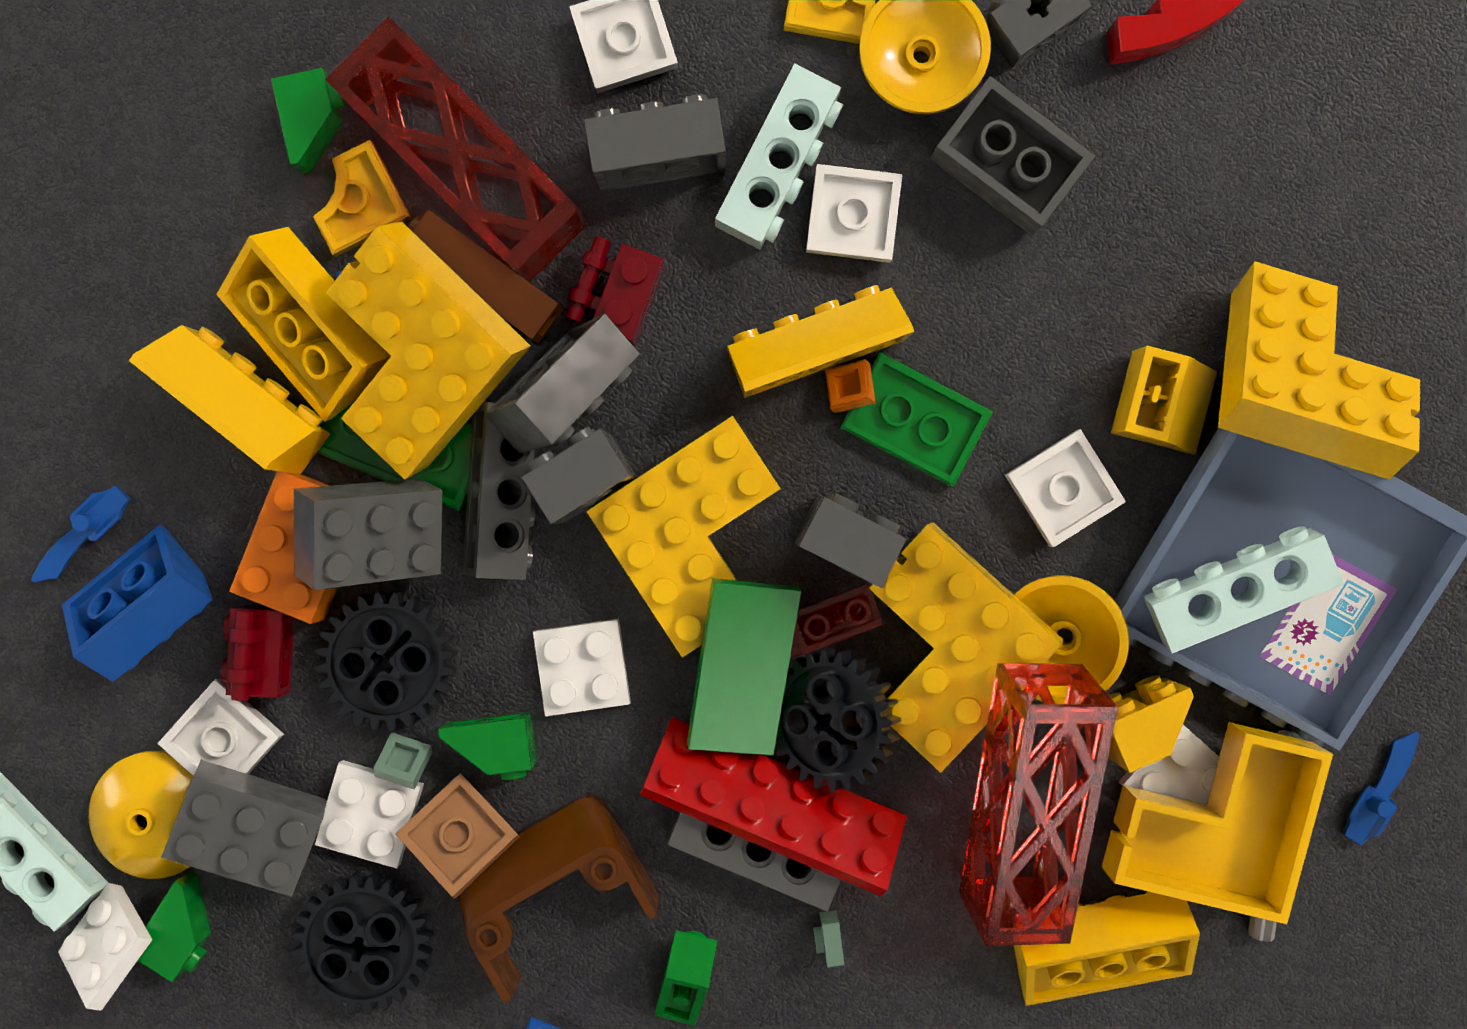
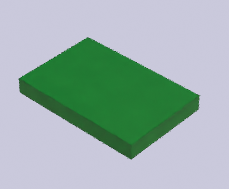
M879 352L871 367L876 404L848 410L839 429L934 479L954 487L993 411Z

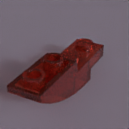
M861 585L799 606L790 658L799 654L805 655L884 625L873 593L869 589L870 585Z

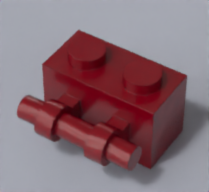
M595 236L590 251L585 250L581 260V264L584 267L576 288L571 287L567 297L570 304L565 318L581 323L586 308L596 311L594 318L606 314L633 346H636L665 269L663 258L622 243L616 260L612 261L606 258L611 241ZM600 272L609 275L601 298L592 294Z
M244 605L230 608V615H227L223 627L224 639L228 641V658H225L222 663L221 680L226 684L225 695H231V700L245 701L249 700V697L279 698L291 693L294 617L265 606Z

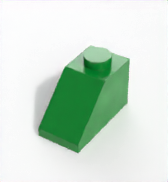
M323 68L271 79L290 165L302 174L310 173L343 123L340 107L346 105L343 89L338 80L334 81Z
M530 712L446 722L438 729L440 739L487 775L500 774L501 780L525 777L527 775L526 770H531L537 762Z
M189 871L173 883L150 919L146 929L152 941L137 960L170 982L176 980L185 971L190 974L194 972L207 953V950L202 948V946L211 934L199 878L192 871Z
M675 931L654 1016L695 1026L709 987L718 940L707 938L704 934L696 931Z

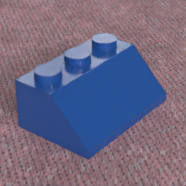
M159 524L62 604L73 658L112 682L127 670L133 669L146 654L160 643L167 641L174 631L191 617L201 613L206 605L213 600L205 575L165 527Z

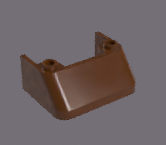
M580 796L518 832L517 834L520 837L458 896L469 944L503 1003L512 999L521 979V974L507 952V948L513 938V928L504 911L579 869L586 882L594 889L600 891H609L628 882L647 917L651 919L657 915L660 895L608 805L598 796Z

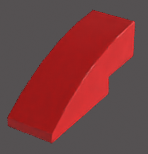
M1156 0L1148 9V15L1117 17L1107 30L1109 65L1138 61L1184 45L1212 29L1245 0Z

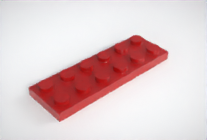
M671 717L641 790V796L880 897L886 893L906 822V815L845 789L831 792L828 784L816 789L814 788V776L801 782L799 780L800 770L795 768L787 770V765L762 754L689 749L687 738L690 724Z

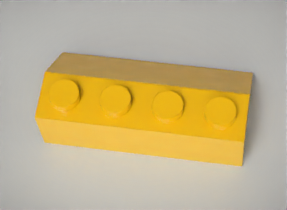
M289 227L251 235L248 237L216 295L324 422L331 420L360 396L391 355L326 294L335 282L334 279Z
M878 285L871 286L854 293L856 300L840 306L837 299L813 308L815 312L813 316L799 320L798 315L793 314L773 322L775 329L759 334L757 328L733 336L734 344L728 345L727 351L744 398L904 342L914 333V329L893 289L889 288L880 291Z
M181 325L137 351L129 359L133 365L265 470L300 475L330 436V433L319 425L323 419L317 413L302 404L297 408L286 399L290 393L272 379L267 378L266 381H263L254 374L257 367L251 361L236 352L230 355L221 347L224 340L203 326L198 331Z
M1146 892L1145 894L1132 897L1112 896L1103 902L1090 905L1070 904L1062 910L1041 913L1032 911L1023 914L1020 918L1013 919L1012 941L1025 1006L1192 975L1200 932L1188 902L1182 899Z

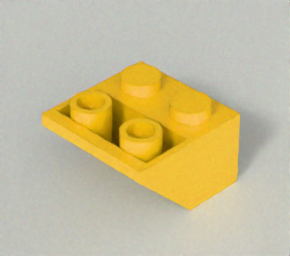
M1144 346L1132 351L1111 433L1192 455L1196 454L1217 371L1189 356L1151 346Z
M1155 675L1135 684L1136 690L1122 696L1120 693H1112L1097 700V707L1087 711L1106 757L1129 773H1132L1170 756L1194 697L1191 688L1164 677L1160 679L1159 675Z

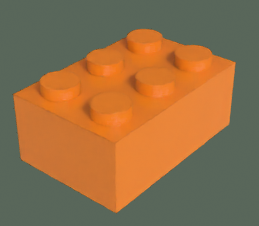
M276 472L229 592L309 624L326 619L338 587L314 590L294 576V489L330 485L303 474Z

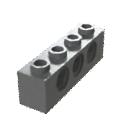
M483 402L472 416L462 575L473 578L526 580V572L531 567L533 557L532 548L528 541L529 527L533 526L535 520V506L531 502L532 493L522 477L531 472L528 464L534 460L535 449L519 453L513 447L511 456L507 460L504 459L500 452V445L505 437L484 416L495 403ZM505 480L510 487V495L502 503L498 498L497 489L499 484ZM503 523L507 529V538L503 544L498 545L495 541L494 533L496 528Z
M678 813L669 834V846L828 912L840 884V879L809 866L802 870H793L786 864L789 859L788 857L769 849L762 854L752 853L747 848L748 840L731 833L722 838L714 837L707 829L709 824L684 813Z

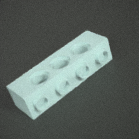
M794 63L715 218V227L761 250L765 240L774 242L784 222V219L778 217L785 201L790 204L794 203L804 183L803 180L798 178L804 164L813 166L824 144L817 140L824 125L832 128L843 107V104L837 101L841 90L840 86ZM795 114H805L811 119L812 126L806 130H797L792 127L789 119ZM783 151L791 156L793 163L786 169H778L770 163L769 158L773 153ZM764 189L772 194L774 201L768 207L759 208L751 203L749 197L755 190Z
M1304 526L1296 527L1280 534V541L1265 547L1262 544L1248 546L1237 552L1238 558L1223 564L1219 561L1210 562L1195 569V575L1182 581L1169 579L1155 585L1152 588L1153 593L1143 597L1163 644L1173 654L1344 585L1325 535L1311 528L1306 529ZM1289 559L1291 562L1289 573L1283 578L1275 579L1274 569L1276 565L1282 560ZM1241 577H1248L1249 585L1247 590L1241 595L1232 596L1231 587L1234 581ZM1205 594L1207 596L1206 606L1199 612L1190 613L1188 610L1190 600L1196 595Z
M0 772V877L2 878V883L7 890L15 895H19L31 907L34 917L40 923L56 931L78 916L101 893L108 882ZM15 841L23 847L24 857L17 853ZM45 872L52 876L54 888L47 884Z

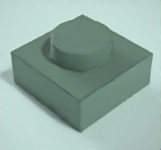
M391 732L373 768L374 775L415 790L433 753L431 745Z
M836 910L819 912L821 926L813 927L816 954H825L827 967L843 966L844 957Z

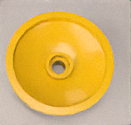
M879 0L866 18L859 44L861 66L873 90L893 107L914 114L943 112L967 99L981 82L988 67L991 52L988 26L981 11L972 0ZM922 51L928 56V61L919 63L914 59L913 54Z
M1055 575L1037 579L1025 585L1014 594L1057 634L1062 628L1069 629L1073 634V640L1071 642H1062L1060 648L1021 688L1023 692L1049 704L1076 705L1100 696L1114 684L1127 660L1129 633L1125 618L1111 596L1087 580L1066 575Z
M144 751L115 763L98 781L89 804L90 831L101 854L117 869L139 878H166L181 873L190 867L161 858L193 778V775L166 751ZM138 814L143 815L147 819L146 828L138 824Z

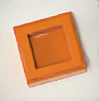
M866 359L825 369L830 409L834 413L876 404L871 367Z

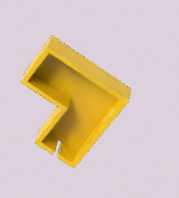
M403 222L380 225L374 229L354 255L358 261L348 263L326 294L391 355L389 360L341 419L406 480L429 467L531 345Z
M1254 261L1231 293L1218 428L1390 480L1419 452L1420 419L1415 416L1420 412V379L1334 354L1338 286Z
M733 416L586 511L682 658L702 645L712 578L738 581L709 538V535L780 490L777 482Z
M929 523L901 553L907 560L903 557L896 559L883 587L880 588L873 584L869 589L934 648L888 699L898 700L895 706L889 708L890 715L901 718V722L893 724L891 727L941 773L1060 648L1063 639L935 523Z
M1229 722L1207 805L1126 785L1122 786L1113 821L1120 829V832L1111 830L1102 868L1114 884L1287 924L1333 754L1311 741Z

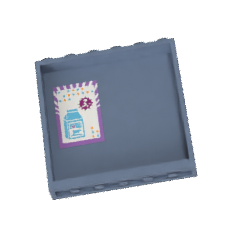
M1218 428L1114 601L1125 618L1129 633V645L1134 646L1136 641L1143 643L1151 648L1148 654L1163 664L1171 667L1174 661L1187 667L1186 675L1198 683L1209 687L1214 682L1225 688L1223 695L1245 708L1251 702L1262 708L1263 710L1260 714L1275 725L1284 728L1288 722L1300 729L1298 734L1302 739L1314 742L1320 747H1323L1324 743L1340 751L1467 555V516L1394 476L1388 480ZM1304 526L1306 529L1311 528L1325 535L1344 585L1173 654L1163 644L1143 597L1153 593L1152 588L1155 585L1169 579L1182 581L1195 575V569L1210 562L1219 561L1223 564L1238 558L1237 552L1248 546L1262 544L1265 547L1280 541V534L1296 527ZM1289 559L1282 560L1276 565L1274 569L1275 579L1283 578L1289 573L1291 568ZM1241 577L1234 581L1231 587L1232 596L1241 595L1247 590L1249 585L1248 577ZM1200 594L1193 597L1188 605L1189 612L1196 613L1201 611L1206 606L1207 596Z

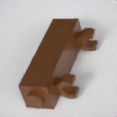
M429 209L423 217L417 216L408 226L420 240L501 318L537 344H539L563 311V308L556 301Z

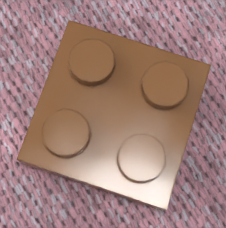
M461 773L395 833L454 899L520 837Z

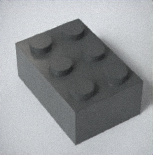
M990 76L937 145L930 159L1032 236L1044 225L1095 155Z
M702 94L691 95L681 100L682 104L664 106L663 102H648L637 107L638 111L620 113L619 109H604L595 112L594 118L584 119L592 171L600 191L726 172V149L718 99H708L707 95Z
M606 314L600 315L571 328L484 416L519 453L533 449L540 452L551 444L557 447L573 434L575 429L572 423L581 414L583 417H586L602 404L604 399L601 394L609 385L615 387L631 374L632 369L629 365L638 357L639 352Z
M586 427L566 440L570 446L568 449L558 455L556 452L548 451L528 464L531 472L524 475L522 479L550 524L565 523L638 478L611 434L602 429L595 431L590 427Z
M420 478L294 489V576L312 589L318 590L441 574L442 489Z
M837 493L829 494L827 498L816 497L793 543L882 588L907 540L897 534L900 525L878 514L867 513L866 517L857 514L856 512L860 505Z
M201 759L161 858L292 897L324 818L327 799Z

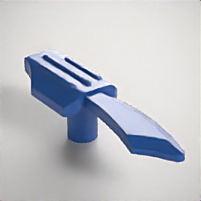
M114 485L103 492L92 493L70 514L73 529L50 548L37 566L31 581L36 583L47 579L59 578L87 539L98 541L121 519L126 506L132 499L118 485Z
M1413 731L1392 742L1385 764L1374 787H1365L1347 814V821L1342 834L1361 846L1368 839L1381 835L1394 815L1397 805L1389 796L1401 782L1411 764L1419 739L1418 732Z

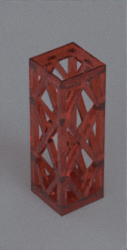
M389 16L325 79L505 263L529 283L587 226L580 209ZM403 76L431 83L434 90L396 80ZM384 92L386 93V97H387V101H388L389 110H390V114H391V118H392L393 124H391V120H390L389 111H388V107H387V103H386V99H385ZM397 93L437 102L445 137L406 128ZM374 102L378 117L369 108ZM460 112L498 150L467 143ZM408 140L449 150V153L410 144ZM471 156L515 166L516 170L471 159ZM418 157L452 165L460 199ZM474 171L519 182L528 220L484 210ZM538 191L554 206L545 217ZM495 235L520 242L510 251Z
M997 663L959 894L985 946L1071 943L1118 706L1083 664ZM1020 686H1026L1024 690L1020 688ZM1047 686H1068L1065 704H1055ZM1039 695L1043 704H1032ZM1036 723L1053 724L1050 731L1032 751ZM1084 725L1086 734V745L1080 734V731ZM1008 731H1009V747H1008V745H1007V743H1006V740H1005V738H1004V735H1005ZM1076 753L1085 770L1078 780ZM1054 757L1048 795L1044 807L1032 781ZM1002 758L1009 770L1004 780L1002 771ZM1023 800L1037 828L1013 855ZM1081 803H1082L1081 812H1080V817H1079V806H1080ZM1064 826L1066 836V850L1058 836V834L1061 832ZM990 831H991V844H990V842H989V840H988V838H987V835L989 834ZM1036 854L1032 877H1016ZM985 855L992 867V873L989 877H985ZM1057 858L1065 872L1059 881Z

